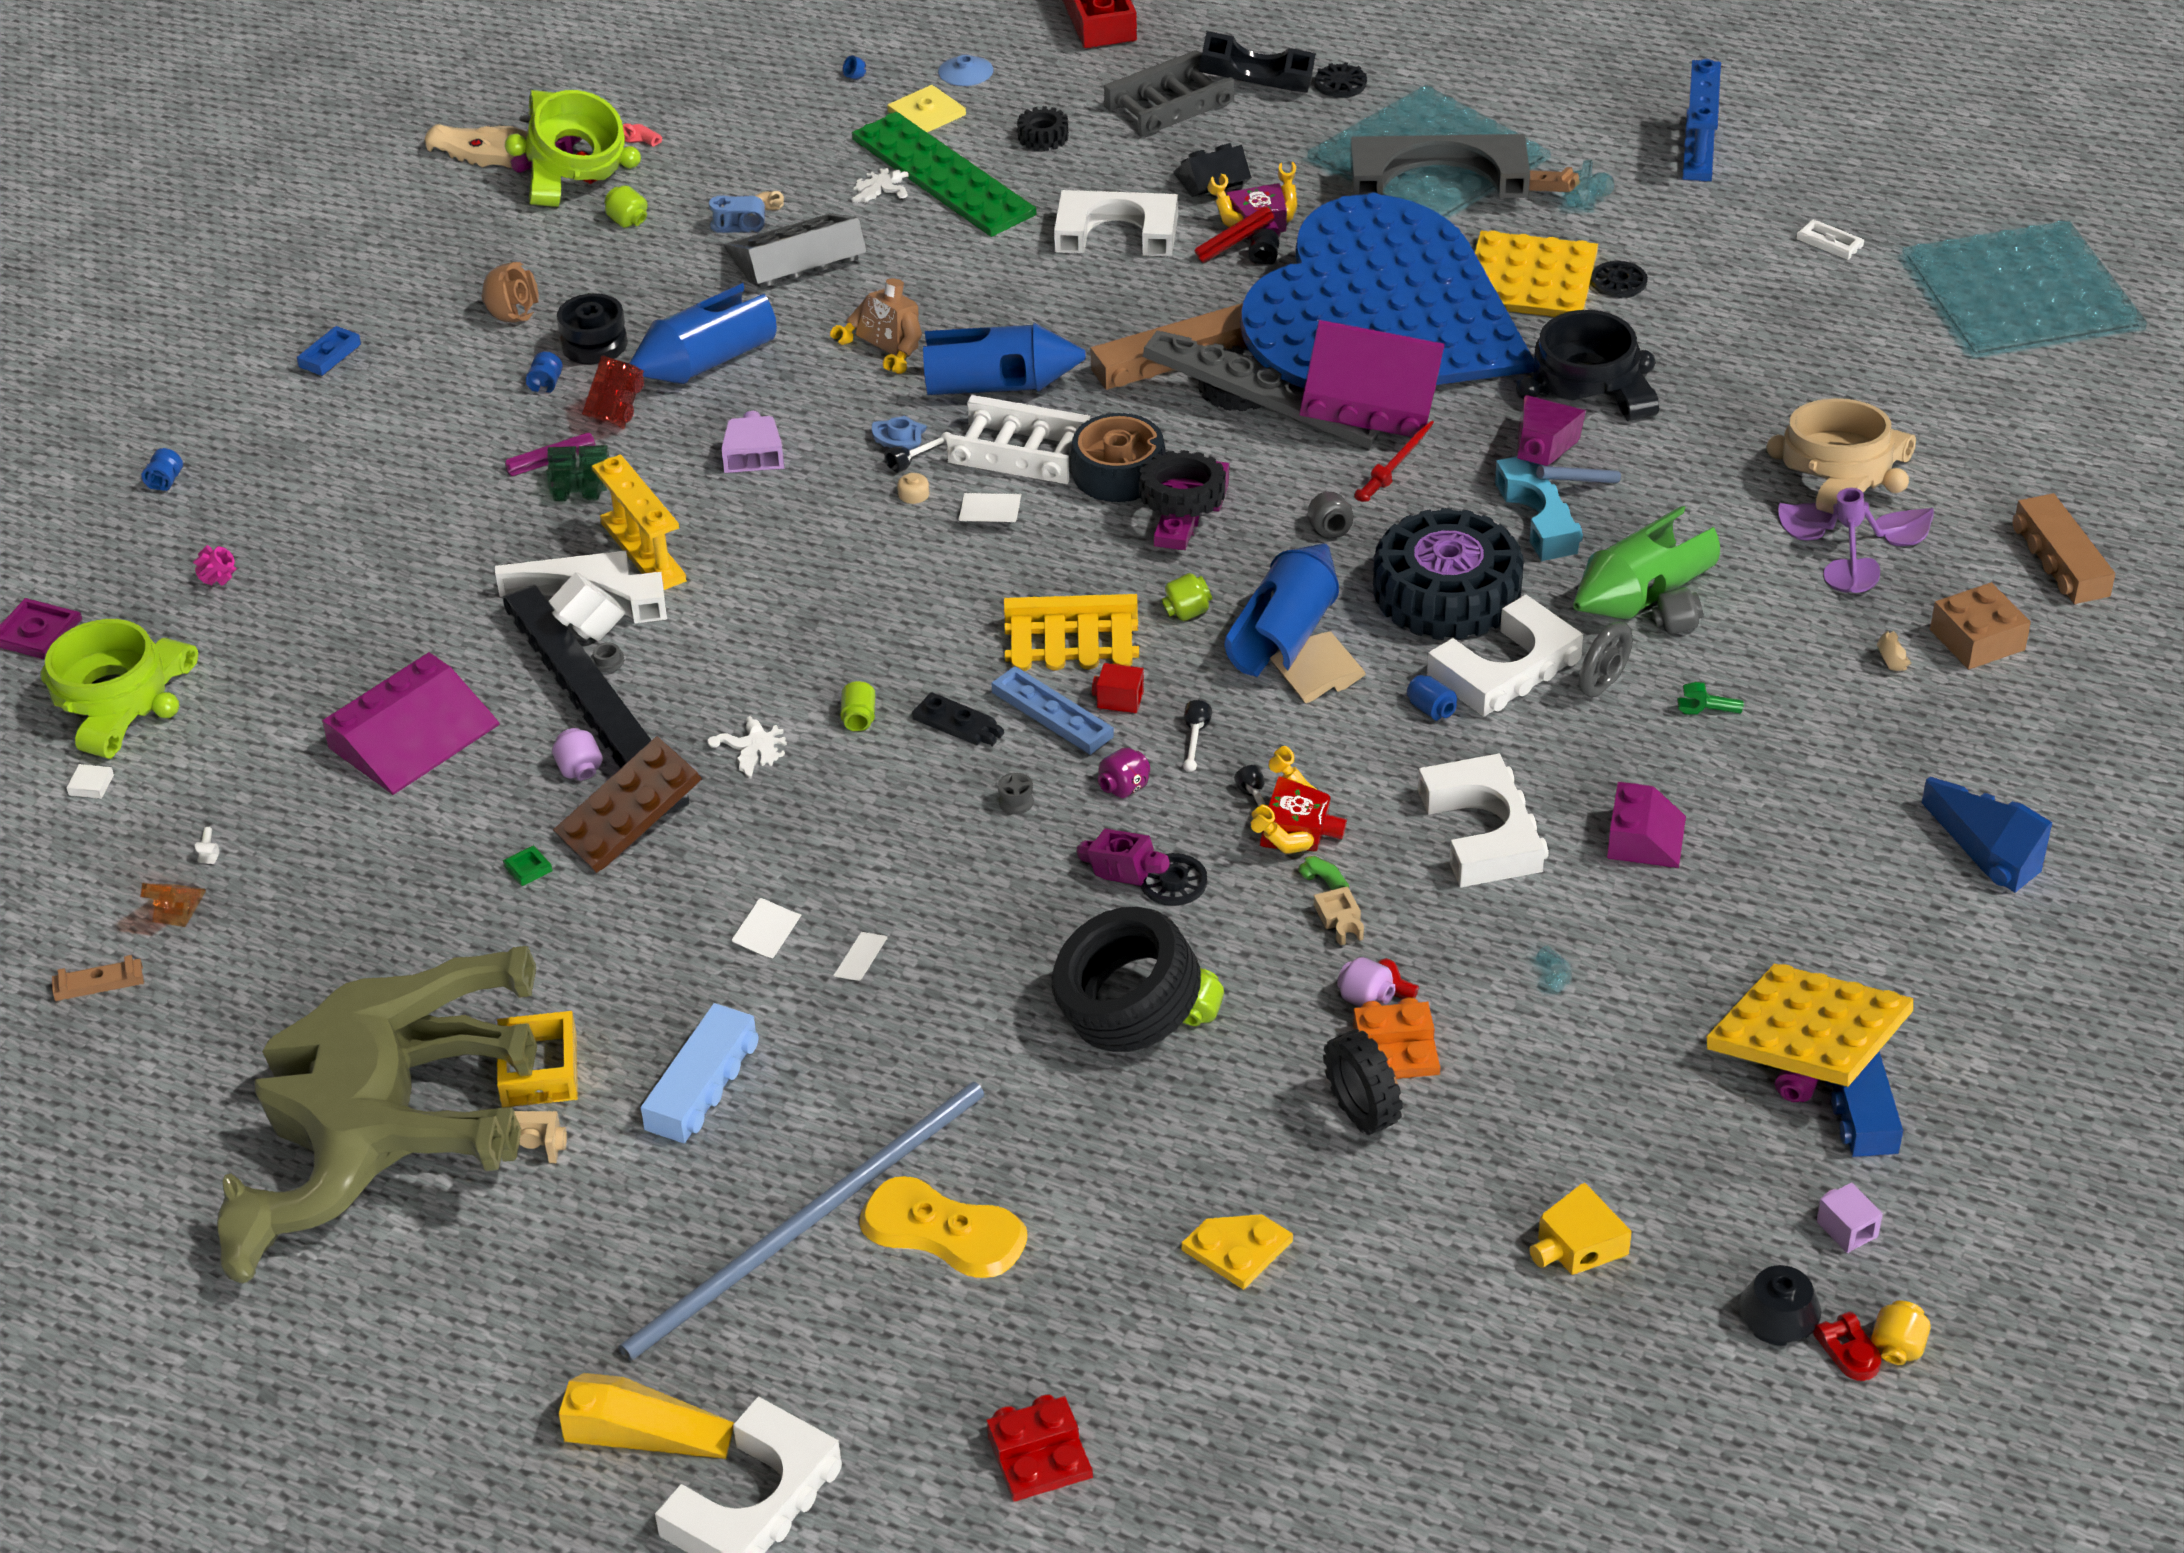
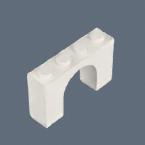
M1062 190L1054 228L1055 252L1084 253L1087 235L1093 227L1108 221H1126L1136 224L1143 230V256L1172 257L1178 219V194Z
M1524 595L1502 608L1500 632L1529 652L1526 657L1505 663L1489 661L1479 657L1454 638L1428 652L1427 676L1435 678L1454 691L1458 699L1483 717L1494 710L1501 711L1515 697L1527 695L1533 686L1543 680H1551L1559 670L1566 666H1574L1582 656L1583 634L1528 595Z
M1500 753L1419 768L1418 793L1428 815L1462 808H1480L1496 814L1505 823L1497 830L1489 833L1451 840L1449 863L1460 887L1543 872L1544 859L1548 858L1547 843L1544 838H1539L1534 815L1532 813L1528 814L1525 808L1524 794L1522 790L1516 789L1513 771L1510 766H1505Z
M758 1396L733 1424L736 1448L775 1469L782 1477L778 1488L770 1497L759 1504L746 1508H728L712 1502L681 1484L655 1513L659 1536L687 1553H766L775 1541L781 1542L785 1539L790 1531L791 1521L800 1511L806 1512L811 1508L816 1499L817 1491L825 1481L830 1483L839 1474L842 1466L839 1441Z

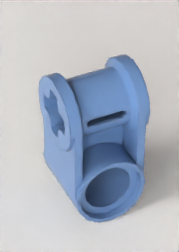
M721 195L713 197L709 201V208L712 210L713 216L710 227L715 232H751L752 230L759 232L764 227L765 204L757 196L729 197Z

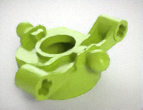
M530 90L528 114L531 118L526 139L522 135L511 134L504 143L506 152L516 157L526 153L528 160L532 161V175L529 188L530 205L559 207L561 176L574 180H605L618 170L620 164L626 168H635L641 161V154L638 149L633 146L624 147L623 124L615 108L603 98L581 90H564L559 92ZM564 136L580 137L588 142L593 153L586 156L570 154L557 148L555 142Z
M94 620L66 631L52 643L46 653L45 665H43L40 671V678L47 686L54 706L61 707L67 712L89 715L77 730L75 737L77 749L82 752L112 759L121 749L122 740L128 725L137 715L146 716L151 710L161 718H171L177 714L179 700L174 694L164 692L165 684L172 677L188 674L198 661V650L194 645L169 638H161L155 644L141 626L127 620ZM106 675H121L109 681L91 684L96 679Z

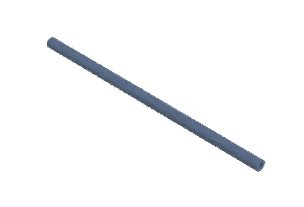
M971 1082L618 1346L620 1353L623 1355L627 1353L629 1356L627 1359L633 1361L982 1099L984 1092L981 1086L976 1082Z

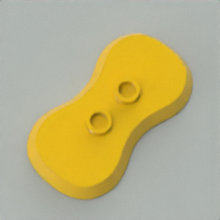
M894 1177L882 1183L865 1203L859 1218V1226L862 1233L872 1242L884 1247L918 1249L932 1253L943 1259L958 1272L977 1278L995 1277L1007 1271L1018 1260L1027 1241L1025 1224L1009 1210L999 1206L964 1204L948 1199L927 1183L914 1177Z

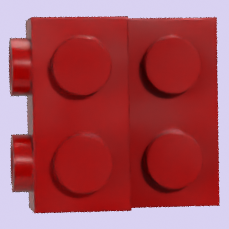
M1042 1395L1033 1401L1032 1406L1015 1410L1011 1406L1002 1407L993 1414L992 1418L986 1419L988 1439L1013 1502L1093 1478V1469L1079 1439V1427L1065 1396L1055 1399L1052 1395Z

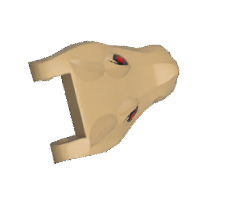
M437 124L427 131L424 140L428 151L431 152L433 147H437L441 151H447L450 158L456 157L458 161L463 162L466 159L469 164L474 165V163H477L480 167L502 165L512 168L510 161L514 156L506 152L505 140L511 134H519L526 138L527 131L513 126H485L475 129L453 128Z

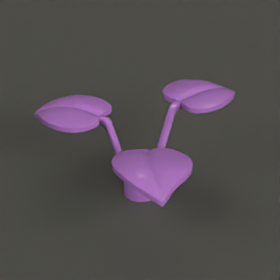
M1845 488L1838 492L1837 504L1833 505V514L1817 510L1816 503L1795 505L1779 503L1778 507L1782 526L1790 535L1799 540L1808 541L1821 538L1825 534L1826 529L1831 530L1834 528L1837 519L1845 527L1849 528L1850 560L1838 559L1832 561L1824 569V579L1828 585L1837 591L1845 593L1868 591L1880 579V567L1874 559L1861 558L1856 560L1855 527L1862 523L1865 516L1876 536H1885L1886 541L1894 546H1910L1924 540L1929 533L1934 516L1933 508L1889 513L1875 521L1869 510V503L1864 502V494L1857 488Z

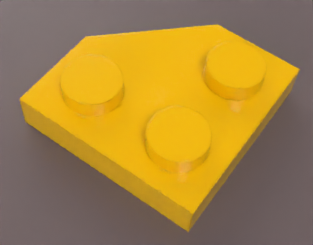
M1262 1214L1208 1218L1181 1243V1250L1244 1290L1293 1242V1233Z

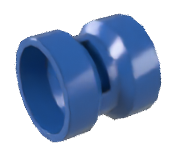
M550 352L538 353L534 357L531 368L526 376V384L533 392H538L541 386H547L546 392L551 393L555 389L563 369L560 358Z
M167 448L156 450L150 459V463L146 465L141 474L144 484L150 489L168 491L174 483L175 477L178 476L183 468L181 457L173 450Z

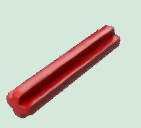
M1264 206L1195 248L1197 258L1202 263H1205L1252 235L1255 231L1275 220L1273 212L1269 207Z

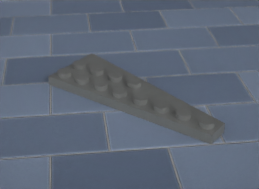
M1159 330L1154 333L1144 347L1142 356L1144 358L1367 449L1371 448L1381 432L1299 416L1304 388L1281 379L1282 374L1271 366L1265 368L1253 357L1250 351L1244 350L1242 355L1223 350L1224 345L1216 343L1206 346L1198 345L1197 341H1193L1192 338Z

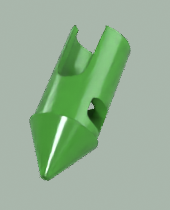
M1681 506L1607 549L1596 551L1587 561L1573 603L1574 609L1580 612L1618 619L1634 617L1641 609L1656 601L1659 594L1682 586L1717 563L1720 556V542L1715 528L1712 527L1675 547L1676 540L1673 534V523L1675 518L1682 515L1685 511L1686 506ZM1655 578L1653 586L1647 589L1649 581Z

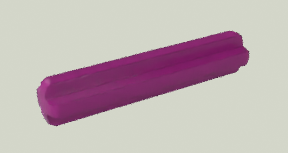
M584 433L506 459V470L510 476H516L594 450L596 448L595 440L591 433Z

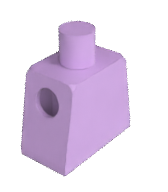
M748 411L743 415V418H734L728 421L722 444L724 473L784 469L782 442L773 417H761L756 411Z

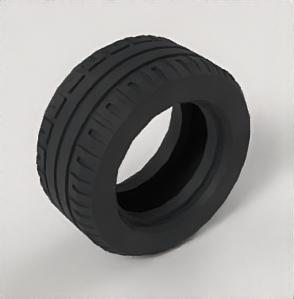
M1120 907L1105 911L1089 919L1065 941L1055 961L1051 988L1057 1005L1086 1043L1101 1050L1128 1052L1147 1048L1163 1040L1183 1023L1198 997L1201 986V970L1197 957L1188 942L1168 916L1159 911L1144 907ZM1145 958L1157 959L1151 974L1138 988L1119 998L1104 1001L1096 1000L1102 984L1115 970L1132 961Z

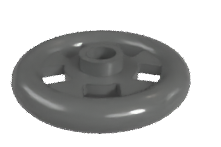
M1615 622L1610 624L1599 633L1589 647L1579 676L1581 691L1586 696H1599L1623 672L1633 643L1632 631L1626 623Z

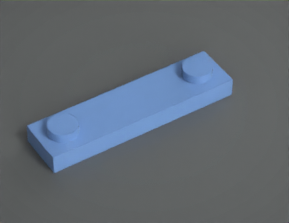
M1016 666L991 683L993 694L1089 755L1114 738V728Z

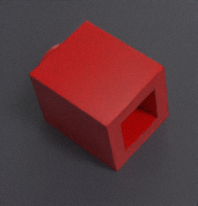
M1104 663L1100 676H1094L1092 683V696H1097V708L1131 713L1138 712L1144 693V668Z

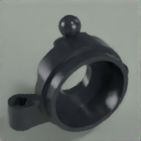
M1570 311L1549 320L1543 326L1540 337L1535 345L1534 377L1524 376L1519 379L1516 385L1517 395L1522 399L1526 395L1537 397L1539 393H1544L1547 398L1552 397L1554 394L1573 401L1614 391L1620 411L1627 421L1659 413L1657 393L1643 376V374L1651 372L1655 367L1654 355L1648 350H1640L1636 333L1631 325L1618 316L1602 311ZM1591 362L1598 365H1581L1575 363Z

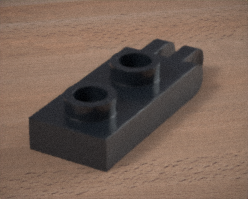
M930 692L912 711L913 720L976 746L983 742L993 747L997 742L996 737L1001 738L1004 735V729L997 724L993 717L933 692Z

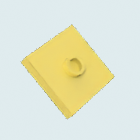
M933 85L887 104L889 113H900L926 132L966 115L964 106Z

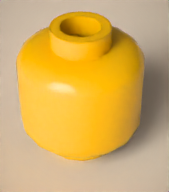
M1902 1300L1894 1301L1892 1304L1882 1307L1878 1312L1871 1341L1881 1353L1883 1360L1896 1365H1904L1906 1360L1914 1361L1923 1355L1931 1330L1930 1321L1924 1315V1310L1916 1304Z

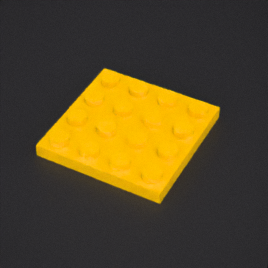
M1494 230L1480 231L1475 254L1507 312L1556 317L1566 312L1585 309L1591 275L1598 252L1597 243H1589L1583 240H1561L1556 237H1535L1527 234L1500 233Z
M1774 963L1707 1035V1049L1849 1087L1913 1012V998L1899 995L1891 990L1883 991L1863 986L1859 982H1847L1828 977L1823 973H1811L1795 969L1790 965Z

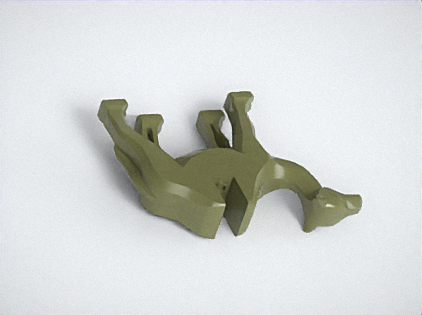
M528 946L513 947L508 952H497L474 957H454L435 968L413 975L363 978L345 983L332 992L307 1016L268 1040L262 1052L274 1077L256 1079V1095L266 1117L279 1137L297 1143L314 1152V1169L308 1182L295 1190L286 1192L250 1188L245 1186L233 1174L224 1176L223 1191L225 1197L218 1212L217 1229L221 1245V1266L228 1279L241 1284L250 1281L256 1274V1266L262 1254L274 1244L279 1234L313 1228L336 1218L354 1202L376 1174L413 1152H454L473 1155L481 1162L485 1171L498 1170L501 1158L503 1162L515 1161L521 1137V1127L513 1107L471 1112L450 1110L420 1111L410 1108L408 1106L412 1085L409 1068L443 1058L476 1055L505 1060L515 1068L519 1076L532 1075L537 1043L529 1024L500 1026L479 1021L467 1015L439 1018L428 1015L465 994L482 989L505 987L514 992L519 998L531 996L536 974V963Z

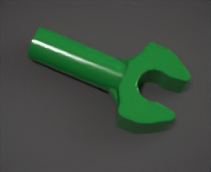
M1701 682L1683 685L1684 696L1688 698H1677L1678 708L1684 714H1699L1704 708L1741 714L1744 707L1743 700L1709 695L1706 692L1705 683Z

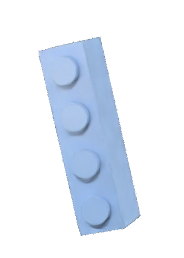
M716 1003L711 1006L642 1104L641 1113L645 1131L684 1144L692 1132L698 1133L704 1123L705 1113L710 1106L715 1107L719 1103L725 1084L729 1079L734 1080L737 1077L741 1061L747 1053L752 1054L757 1047L759 1036L755 1029L753 1015Z

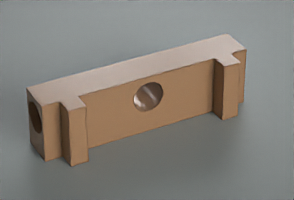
M1566 167L1562 172L1530 170L1529 190L1571 192L1580 184L1579 175L1573 172L1572 167Z
M132 955L124 956L125 962L66 973L65 968L58 969V975L52 976L54 999L59 1001L144 984L141 959L133 960Z

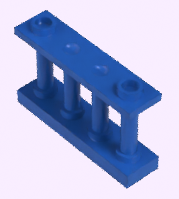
M1710 59L1692 60L1682 180L1712 181L1714 133L1718 128L1721 72V62Z

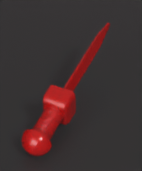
M1430 421L1420 429L1385 467L1377 464L1371 471L1370 481L1362 489L1355 491L1354 498L1361 502L1370 501V497L1380 487L1385 488L1393 482L1392 472L1420 443L1432 427L1434 421Z

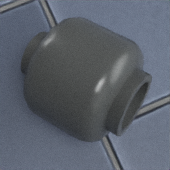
M1329 491L1320 493L1312 499L1308 506L1307 515L1309 522L1318 534L1325 538L1343 536L1353 524L1354 515L1352 508L1342 495Z
M1686 587L1659 594L1657 597V607L1652 608L1656 626H1664L1668 634H1677L1695 629L1699 625V619L1704 618L1697 592L1691 593Z

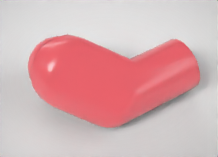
M623 124L625 142H646L653 147L662 142L660 134L642 124Z

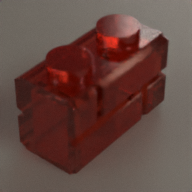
M601 356L582 415L597 422L625 429L626 423L631 421L634 414L633 402L636 393H639L644 385V378L642 376L644 371L632 364Z

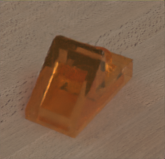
M142 883L140 897L154 899L152 922L186 927L206 889L176 884Z

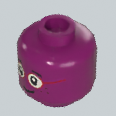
M1121 748L1105 757L1100 762L1098 768L1099 786L1106 793H1112L1120 798L1128 797L1145 787L1148 783L1150 764L1147 758L1141 752L1131 748Z

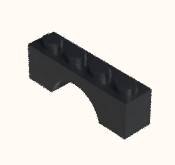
M1206 31L1198 72L1226 78L1232 77L1240 81L1289 91L1308 93L1316 53L1288 48L1278 54H1259L1242 47L1234 36Z

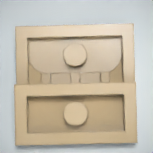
M1331 631L1310 636L1288 671L1283 665L1281 651L1270 657L1273 665L1305 704L1314 701L1332 687L1337 692L1344 690L1366 675L1365 671Z

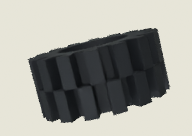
M1042 106L1040 110H1038V107H1033L1032 112L1027 109L1024 111V114L1021 113L1017 120L1018 140L1022 146L1026 145L1027 149L1034 147V151H1039L1040 148H1044V151H1049V148L1052 147L1055 150L1058 149V145L1063 146L1065 141H1068V116L1062 110L1056 112L1054 107H1051L1050 110H1047V106Z

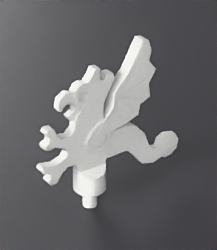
M880 168L881 174L879 175L874 174V172L867 173V177L872 178L865 179V181H861L862 178L857 180L853 190H858L859 194L851 198L852 202H868L871 199H876L881 194V188L886 193H897L899 199L906 198L908 194L905 187L893 185L892 183L902 182V178L909 177L908 172L900 173V170H896L888 174V168Z
M749 716L746 718L748 736L738 738L725 733L712 736L707 742L711 748L718 747L720 742H724L734 749L741 750L740 756L737 757V762L740 764L739 771L745 772L746 777L752 778L754 766L758 761V752L761 755L760 765L764 766L768 763L769 766H773V761L785 755L784 750L781 753L776 752L778 748H774V744L779 743L785 746L787 742L785 737H774L783 734V729H778V726L775 725L771 732H765L760 722L753 720Z

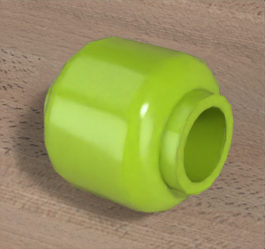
M630 186L614 187L606 195L604 200L605 213L621 227L626 228L633 224L639 226L646 220L647 200Z
M1187 573L1168 582L1165 585L1166 597L1161 599L1169 617L1176 614L1177 618L1181 621L1190 620L1207 612L1209 601L1213 600L1203 577L1197 578L1193 573Z
M1200 968L1201 986L1198 997L1188 1017L1183 1021V1023L1190 1026H1198L1201 1023L1214 1021L1224 997V987L1220 983L1219 978L1216 974L1206 969Z

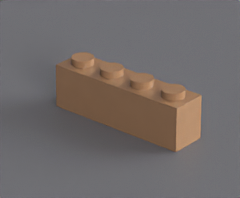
M2051 493L2018 500L2016 514L2012 519L2013 528L2017 534H2022L2026 539L2030 552L2037 554L2041 559L2045 572L2052 574L2058 582L2060 592L2063 595L2067 594L2073 604L2111 597L2116 573L2057 496Z

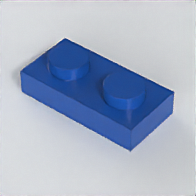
M335 326L297 356L298 366L323 376L361 345L359 334Z

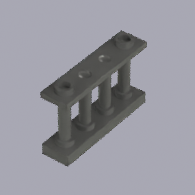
M1195 50L1105 84L1104 107L1110 112L1124 107L1138 118V135L1143 137L1233 102L1234 79L1230 77L1215 83L1202 72H1198L1202 54ZM1195 81L1203 88L1192 92L1183 84ZM1166 90H1173L1180 97L1169 101L1160 93ZM1150 99L1157 106L1146 110L1137 101Z

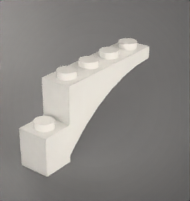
M626 551L495 566L499 597L531 585H536L543 595L554 596L569 578L577 572L612 596L625 610V615L634 619V623L667 620L662 573L653 572L630 575Z

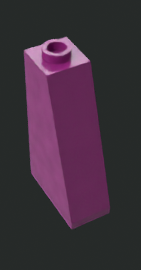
M1528 395L1524 396L1518 430L1517 459L1549 466L1579 441L1586 410Z

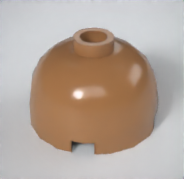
M511 262L495 267L486 275L483 283V303L493 317L503 322L528 321L534 312L526 313L533 303H538L539 301L535 278L530 270H524L521 265H524L521 262ZM516 304H520L525 308V312L521 315H518Z

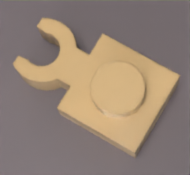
M1348 886L1314 895V907L1326 930L1336 927V940L1340 945L1346 944V933L1348 932L1356 934L1359 941L1364 939V925L1360 921L1361 910Z

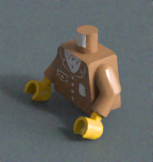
M895 278L887 279L885 289L869 293L846 320L848 322L845 327L841 325L834 326L830 331V337L833 339L841 337L838 343L841 345L848 344L853 341L854 335L852 331L856 329L857 336L890 353L883 360L884 369L888 371L892 369L897 374L904 373L907 370L905 358L910 357L912 352L918 348V342L922 336L918 321V305L913 300L902 295L904 287L902 280Z

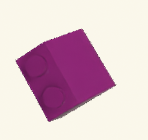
M1618 782L1610 827L1607 859L1679 868L1686 816L1654 786Z

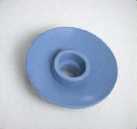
M961 55L942 63L938 73L940 78L949 84L971 86L989 79L993 74V66L984 58Z

